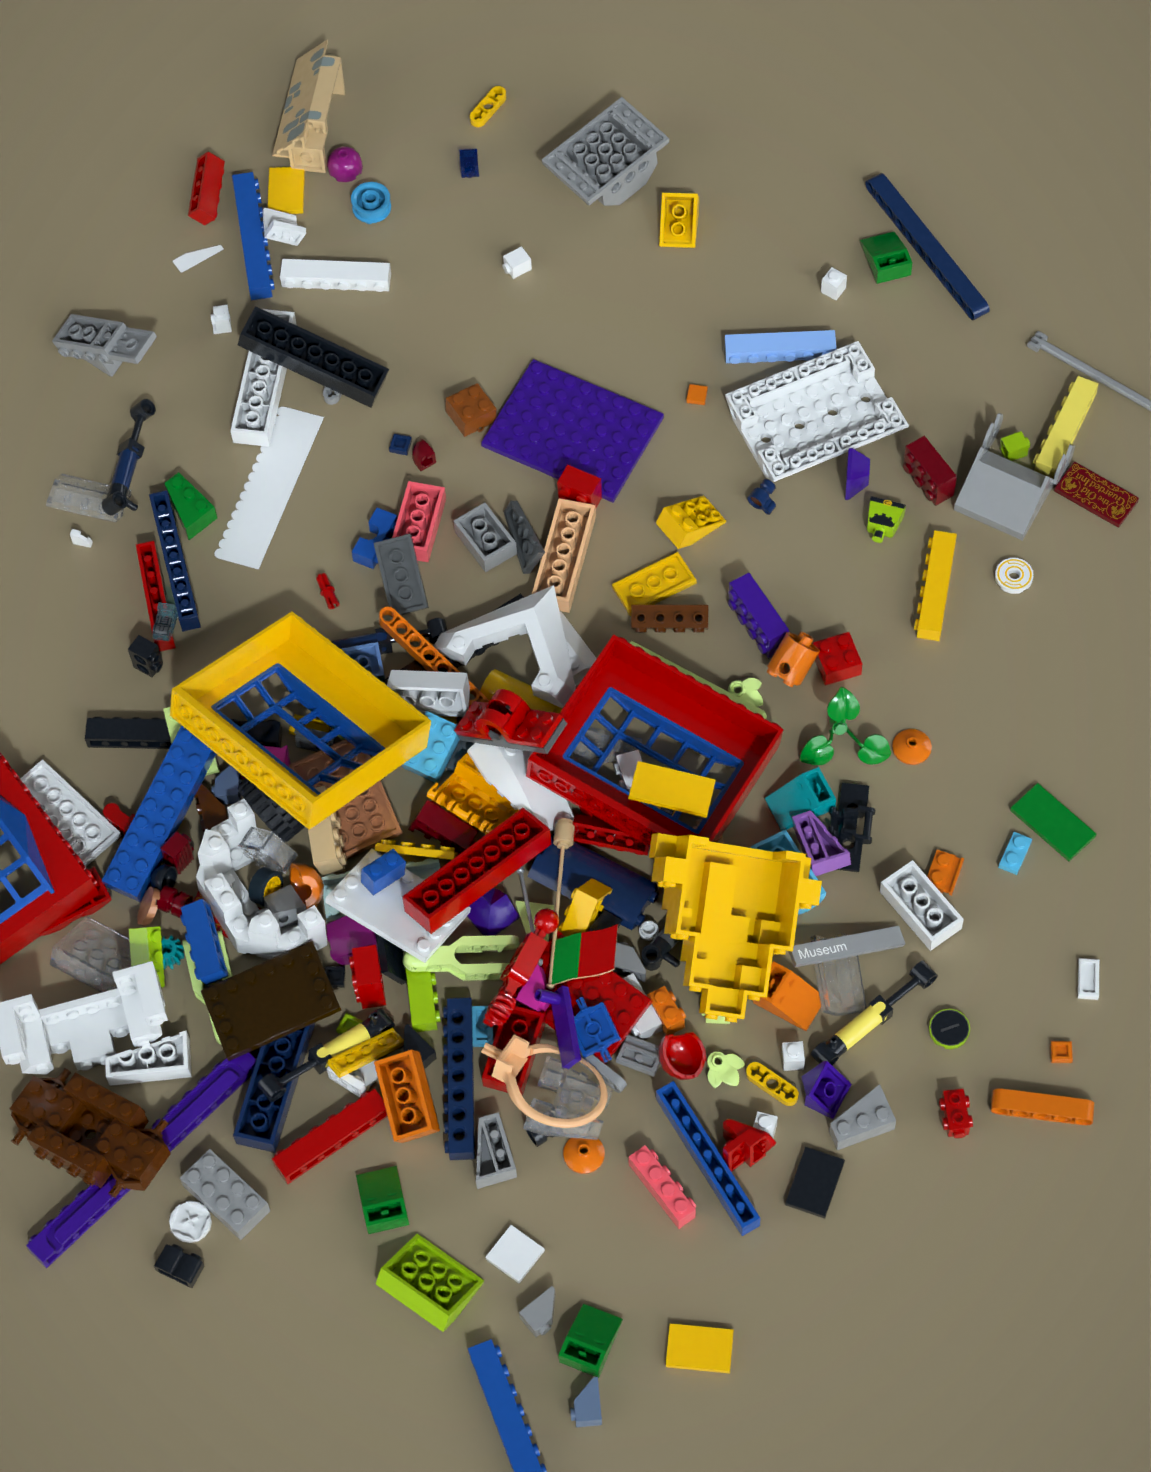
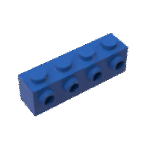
M200 899L181 907L182 915L180 918L183 925L186 926L187 932L185 937L191 946L189 953L192 961L195 962L196 968L194 973L196 978L208 985L228 977L210 904L204 899Z

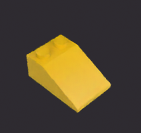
M662 193L659 247L695 248L700 197L698 194Z

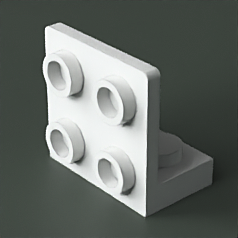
M264 208L262 210L264 237L298 246L306 235V228L297 226L296 215Z
M376 1059L341 1078L329 1066L327 1073L330 1079L360 1097L364 1092L369 1091L378 1078L374 1064L378 1060Z

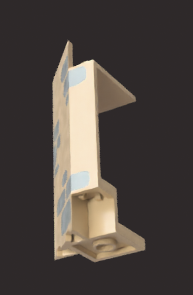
M328 39L296 60L272 154L275 157L289 158L290 166L294 169L326 173L327 170L324 150L328 133L327 115L332 95H345L341 57L325 55Z

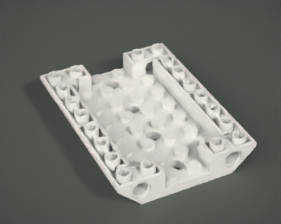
M859 341L725 394L736 427L764 476L773 482L848 452L849 448H859L909 427L893 398H887L874 377L875 368ZM868 397L871 400L869 402H864L861 400V398ZM834 410L838 414L832 416L829 415L828 412ZM802 424L804 425V428L797 429L795 428V425ZM767 437L770 438L771 441L765 443L762 442L761 439Z

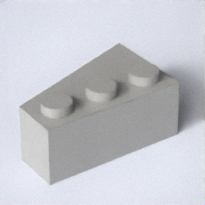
M879 1084L830 1123L829 1133L837 1150L895 1129L896 1119L881 1085Z
M499 1112L479 1118L476 1171L477 1189L517 1178L516 1167Z

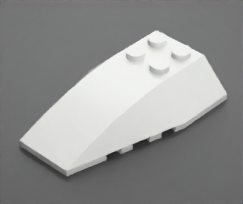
M475 743L467 750V753L489 785H493L501 797L505 796L515 810L525 808L545 824L550 831L555 830V824L558 819L567 818L572 821L574 820L568 800L526 777L528 759L533 752Z

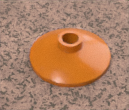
M906 729L895 736L892 749L899 761L909 765H916L924 762L929 757L932 745L929 737L922 731ZM909 742H914L916 744L910 745Z
M583 1133L575 1135L567 1141L563 1150V1157L566 1165L572 1171L587 1174L597 1170L602 1165L605 1150L602 1142L597 1137ZM582 1148H586L588 1151L587 1153L582 1154L580 1150Z

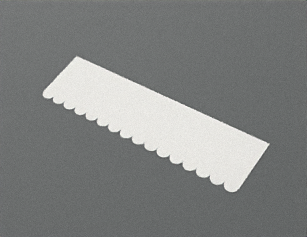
M287 407L278 408L277 414L279 416H276L270 447L261 446L260 448L262 453L256 457L259 463H255L252 466L254 472L248 475L250 481L244 484L246 491L241 492V501L236 503L238 510L233 511L231 514L234 520H230L227 523L229 529L223 532V537L226 539L220 540V548L214 553L216 558L259 569L324 417Z

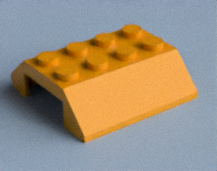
M468 753L457 762L454 773L438 789V783L436 782L427 793L428 798L485 834H488L519 811L511 806V802L505 796L501 797L493 785H489L485 781Z

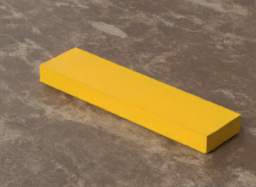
M392 1027L328 1059L327 1065L341 1078L404 1046V1040Z

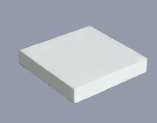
M510 1225L485 1258L517 1283H520L544 1253L545 1249Z

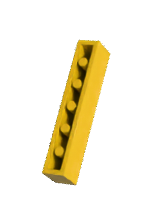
M934 530L933 537H929L928 548L931 549V553L926 554L925 565H928V570L924 569L922 581H926L925 586H921L920 597H923L922 603L918 602L917 614H920V619L915 620L914 630L918 631L917 638L940 641L957 537L956 533Z

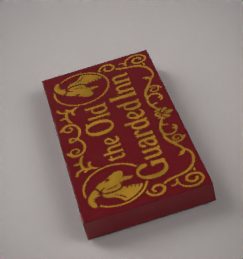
M1076 462L1072 464L1054 489V492L1118 528L1139 501L1137 496Z

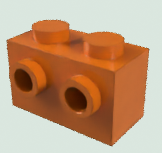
M663 986L647 994V997L653 1001L652 1006L662 1022V1030L665 1035L674 1034L685 1028L686 1015L681 1007L678 1008L675 1004L676 998L671 990L668 991Z

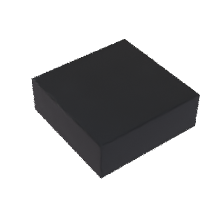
M325 966V971L332 988H345V966Z

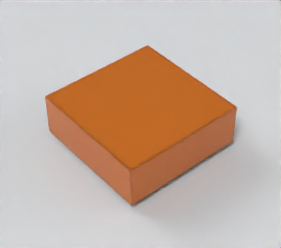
M690 384L687 403L705 405L708 387Z
M1051 1041V1063H1072V1041Z

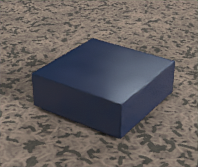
M393 434L389 452L407 456L412 437Z

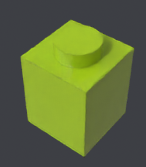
M1020 431L1001 438L999 449L1004 458L1014 461L1028 456L1030 442Z

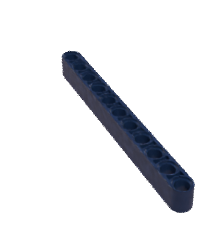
M880 173L866 180L865 185L868 192L971 320H975L989 313L990 308L987 301L883 173Z

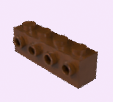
M631 605V628L635 629L636 633H647V629H655V633H666V629H674V633H685V629H693V633H704V630H708V605Z

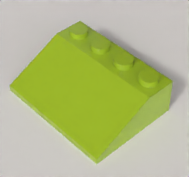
M416 1234L381 1267L376 1281L377 1286L442 1332L456 1320L484 1283L482 1278L419 1234Z

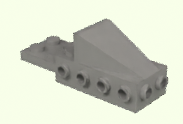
M71 314L52 342L62 356L84 359L112 377L122 362L138 364L157 336L153 331L129 328L124 322Z

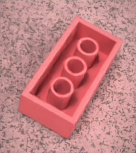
M408 481L392 538L411 534L417 560L429 563L446 502L445 487Z

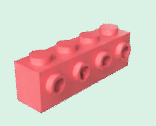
M644 1145L628 1157L631 1169L678 1229L696 1217V1204L690 1197L686 1198L680 1183L672 1180L669 1169L665 1165L661 1166L657 1161L659 1158L653 1149L649 1150Z

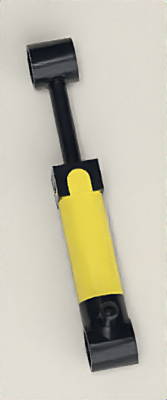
M924 960L920 961L910 971L909 975L912 979L887 1000L878 995L869 1003V1007L827 1041L818 1044L811 1052V1056L819 1064L823 1061H828L833 1066L842 1054L879 1024L883 1025L893 1016L892 1005L917 985L923 989L929 987L937 979L938 974Z
M379 1008L373 1011L366 1020L326 1044L322 1045V1043H319L309 1049L308 1061L281 1078L277 1077L274 1073L267 1074L258 1082V1087L270 1102H274L285 1094L286 1088L284 1085L312 1068H315L319 1075L327 1071L328 1059L392 1027L394 1028L395 1023L383 1008Z

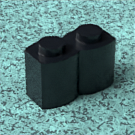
M166 1244L154 1265L155 1270L189 1288H193L205 1267L201 1261L202 1258L194 1253L190 1255L184 1253V1249L176 1244L172 1246Z

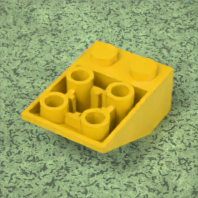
M704 495L664 507L656 521L658 527L678 549L694 544L726 523L724 517Z

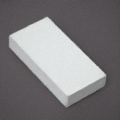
M1079 958V999L1098 1000L1099 959Z

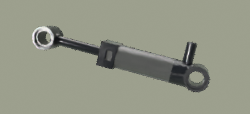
M665 926L654 940L642 950V964L647 970H657L663 959L675 968L680 965V961L669 953L679 940L671 939L670 934H664ZM650 955L656 956L653 960H649L647 957Z

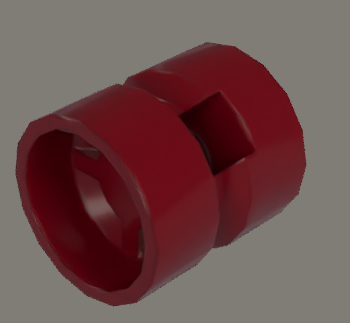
M166 885L161 890L160 899L157 900L156 905H158V910L166 913L171 911L173 916L180 918L182 915L181 907L192 903L193 895L183 891L178 893V889Z

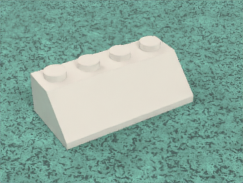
M560 612L576 686L581 683L597 658L564 614Z
M391 670L387 686L395 693H398L409 704H412L423 715L428 711L437 716L463 717L469 709L470 685L467 673Z

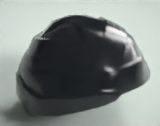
M163 864L151 873V886L159 889L160 892L166 885L174 887L178 875L176 867L171 864Z

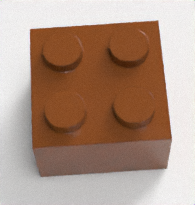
M478 383L446 397L445 411L464 437L476 431L482 432L484 427L493 424L496 420L497 409Z

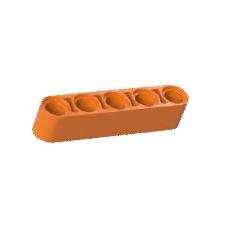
M999 1088L994 1089L992 1092L991 1112L1006 1116L1091 1125L1093 1124L1094 1102L1087 1099Z

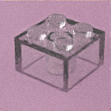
M255 827L249 829L238 845L247 858L257 862L255 865L259 869L267 867L286 874L298 856L274 832Z

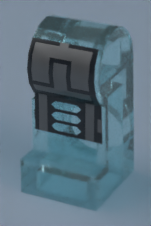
M159 602L157 607L158 613L153 627V639L170 641L178 617L177 608L174 604Z

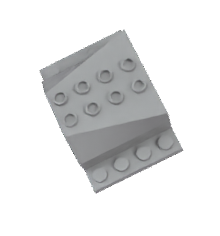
M621 97L542 159V164L587 205H591L596 200H599L604 206L620 205L646 185L658 164L656 153L669 143V138Z

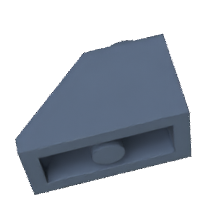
M230 765L215 778V785L212 786L211 792L222 804H234L241 800V794L238 791V786L242 780L240 773Z
M598 1377L592 1378L574 1400V1407L570 1408L571 1421H576V1428L602 1425Z

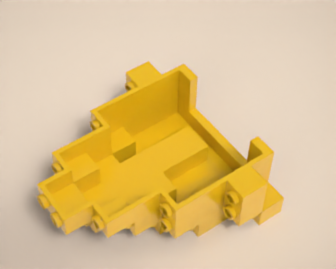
M654 833L652 834L649 858L654 859L651 882H656L658 887L664 888L661 908L662 910H667L664 934H670L671 939H683L680 961L686 962L683 986H689V991L701 992L702 990L699 1013L706 1014L705 1018L717 1020L718 1016L725 1017V1021L737 1023V1019H744L747 999L760 1001V997L767 998L773 954L786 955V951H793L798 910L819 906L822 881L809 879L811 858L806 857L804 853L792 851L772 852L710 842L709 838L694 835L673 836Z

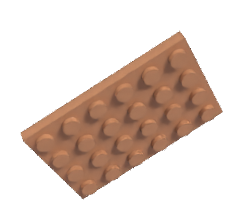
M346 739L329 746L341 756L355 748ZM321 750L289 766L305 781H308L335 761ZM361 752L351 760L364 764L371 759V756ZM341 766L329 775L344 778L354 769ZM381 780L336 811V816L340 818L342 827L339 829V834L343 836L344 840L342 853L346 854L347 859L375 847V844L381 843V839L391 840L403 834ZM319 781L313 787L325 786L328 789L334 784Z

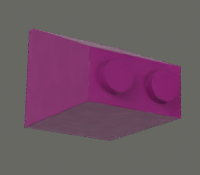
M348 916L326 924V935L331 946L330 955L334 961L343 966L350 964L349 956H353L352 948L376 945L377 947L375 933Z

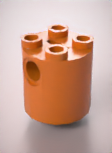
M800 631L799 635L787 632L767 665V673L784 679L783 683L789 687L801 685L820 652L812 644L814 639Z

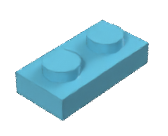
M1013 832L998 868L1017 875L1032 843V839Z
M472 1006L473 1047H484L485 1043L493 1044V1027L491 1028L482 1023L488 1006Z

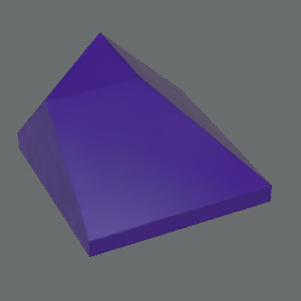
M853 448L848 450L845 500H850L869 485L870 459Z
M492 888L469 906L471 910L467 916L483 936H495L519 919V915L507 894L496 888Z
M823 1061L801 1076L806 1093L805 1106L834 1119L852 1084L828 1061Z

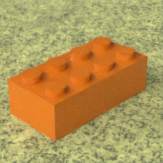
M411 1049L375 1061L374 1064L394 1142L405 1143L439 1132L440 1128L420 1052Z

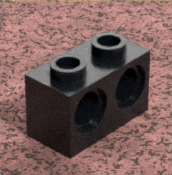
M138 635L128 648L133 667L153 678L163 666L158 645Z

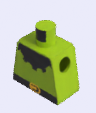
M871 496L867 531L873 533L872 540L874 542L882 543L884 536L892 538L895 535L905 515V504Z

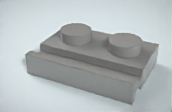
M627 1035L616 1058V1063L654 1077L660 1065L659 1046Z

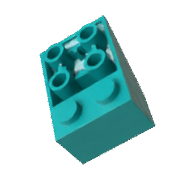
M819 767L797 776L765 798L781 831L793 827V816L812 811L818 817L830 812L831 807H836V798Z

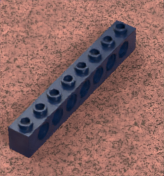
M168 491L149 494L182 632L201 628Z
M447 998V1006H443L444 1018H447V1025L443 1026L444 1037H447V1044H444V1056H448V1063H444V1075H448V1082H444V1094L448 1095V1102H444V1112L448 1114V1121L444 1122L445 1134H448V1141H445V1153H449L450 1160L475 1159L472 998ZM457 1018L463 1020L461 1023L458 1024L453 1022ZM457 1037L463 1038L459 1043L453 1041ZM461 1056L463 1057V1060L460 1062L454 1061V1058ZM459 1075L464 1077L461 1081L454 1080ZM457 1095L464 1096V1098L459 1101L454 1099V1097ZM458 1114L464 1115V1118L461 1120L454 1119ZM457 1134L465 1135L461 1140L454 1138Z

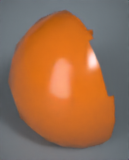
M291 864L290 885H292L305 904L306 910L314 905L316 907L324 894V884L320 874L307 864Z

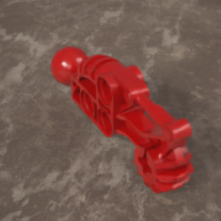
M548 908L541 909L535 914L534 925L536 929L534 933L530 932L525 936L509 964L502 972L500 979L503 983L498 991L499 993L494 996L487 1008L482 1021L485 1025L491 1028L493 1025L501 1027L510 1017L516 1004V999L513 995L517 989L525 986L548 944V941L544 940L546 934H550L558 928L559 918L554 910Z

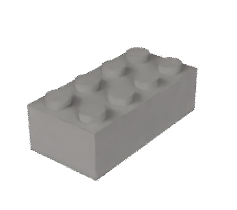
M210 1149L180 1177L183 1187L201 1204L206 1206L239 1240H242L270 1212L268 1203Z

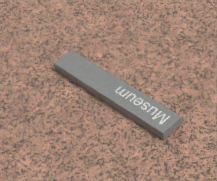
M894 926L794 945L793 951H789L795 968L899 948L905 945V941L900 927Z

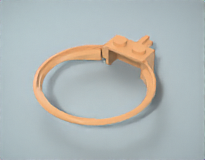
M513 1035L504 1050L485 1043L481 1053L496 1060L492 1077L506 1084L508 1095L513 1103L525 1115L535 1121L560 1128L579 1127L595 1120L606 1106L608 1094L604 1079L598 1070L582 1057L579 1062L587 1066L599 1080V1103L591 1112L584 1116L561 1119L544 1115L533 1109L523 1098L516 1082V1076L528 1060L526 1057L538 1053L560 1054L559 1047L549 1044H533L529 1046L528 1041Z

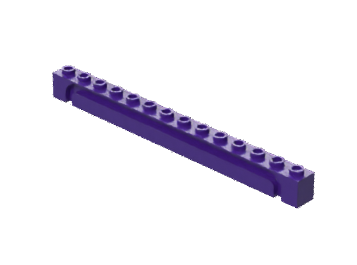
M249 1052L231 1061H228L226 1058L222 1063H217L207 1077H202L192 1091H187L177 1105L174 1104L168 1109L167 1114L162 1118L169 1123L162 1132V1138L170 1152L252 1076L257 1060ZM161 1118L157 1119L153 1123L151 1129L155 1128L158 1125ZM111 1174L102 1188L93 1185V1187L89 1186L86 1190L80 1191L70 1205H65L54 1220H49L39 1234H35L29 1239L26 1245L28 1250L47 1269L131 1189H121L116 1198L111 1197L108 1193L116 1182Z

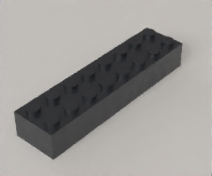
M256 306L246 322L238 341V346L372 408L389 371L388 368Z

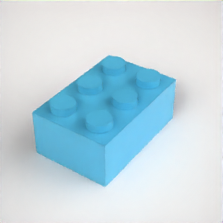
M426 711L424 715L431 720L427 748L402 764V767L432 782L438 783L460 738L454 731L457 724Z

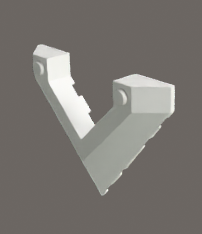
M554 585L441 633L433 646L443 656L467 665L474 651L483 648V645L508 640V637L518 634H528L540 669L531 685L533 695L563 708L576 690Z

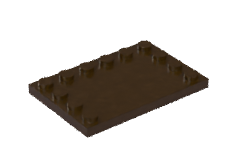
M313 941L201 990L228 1061L342 1011Z

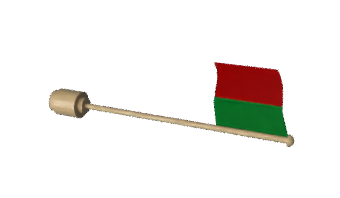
M567 818L558 819L554 830L553 843L557 848L561 849L555 912L558 914V917L565 849L573 846L575 831L573 821ZM618 924L603 930L576 933L557 940L556 929L552 937L549 980L546 988L551 990L554 988V985L566 981L599 976L613 971L615 967Z

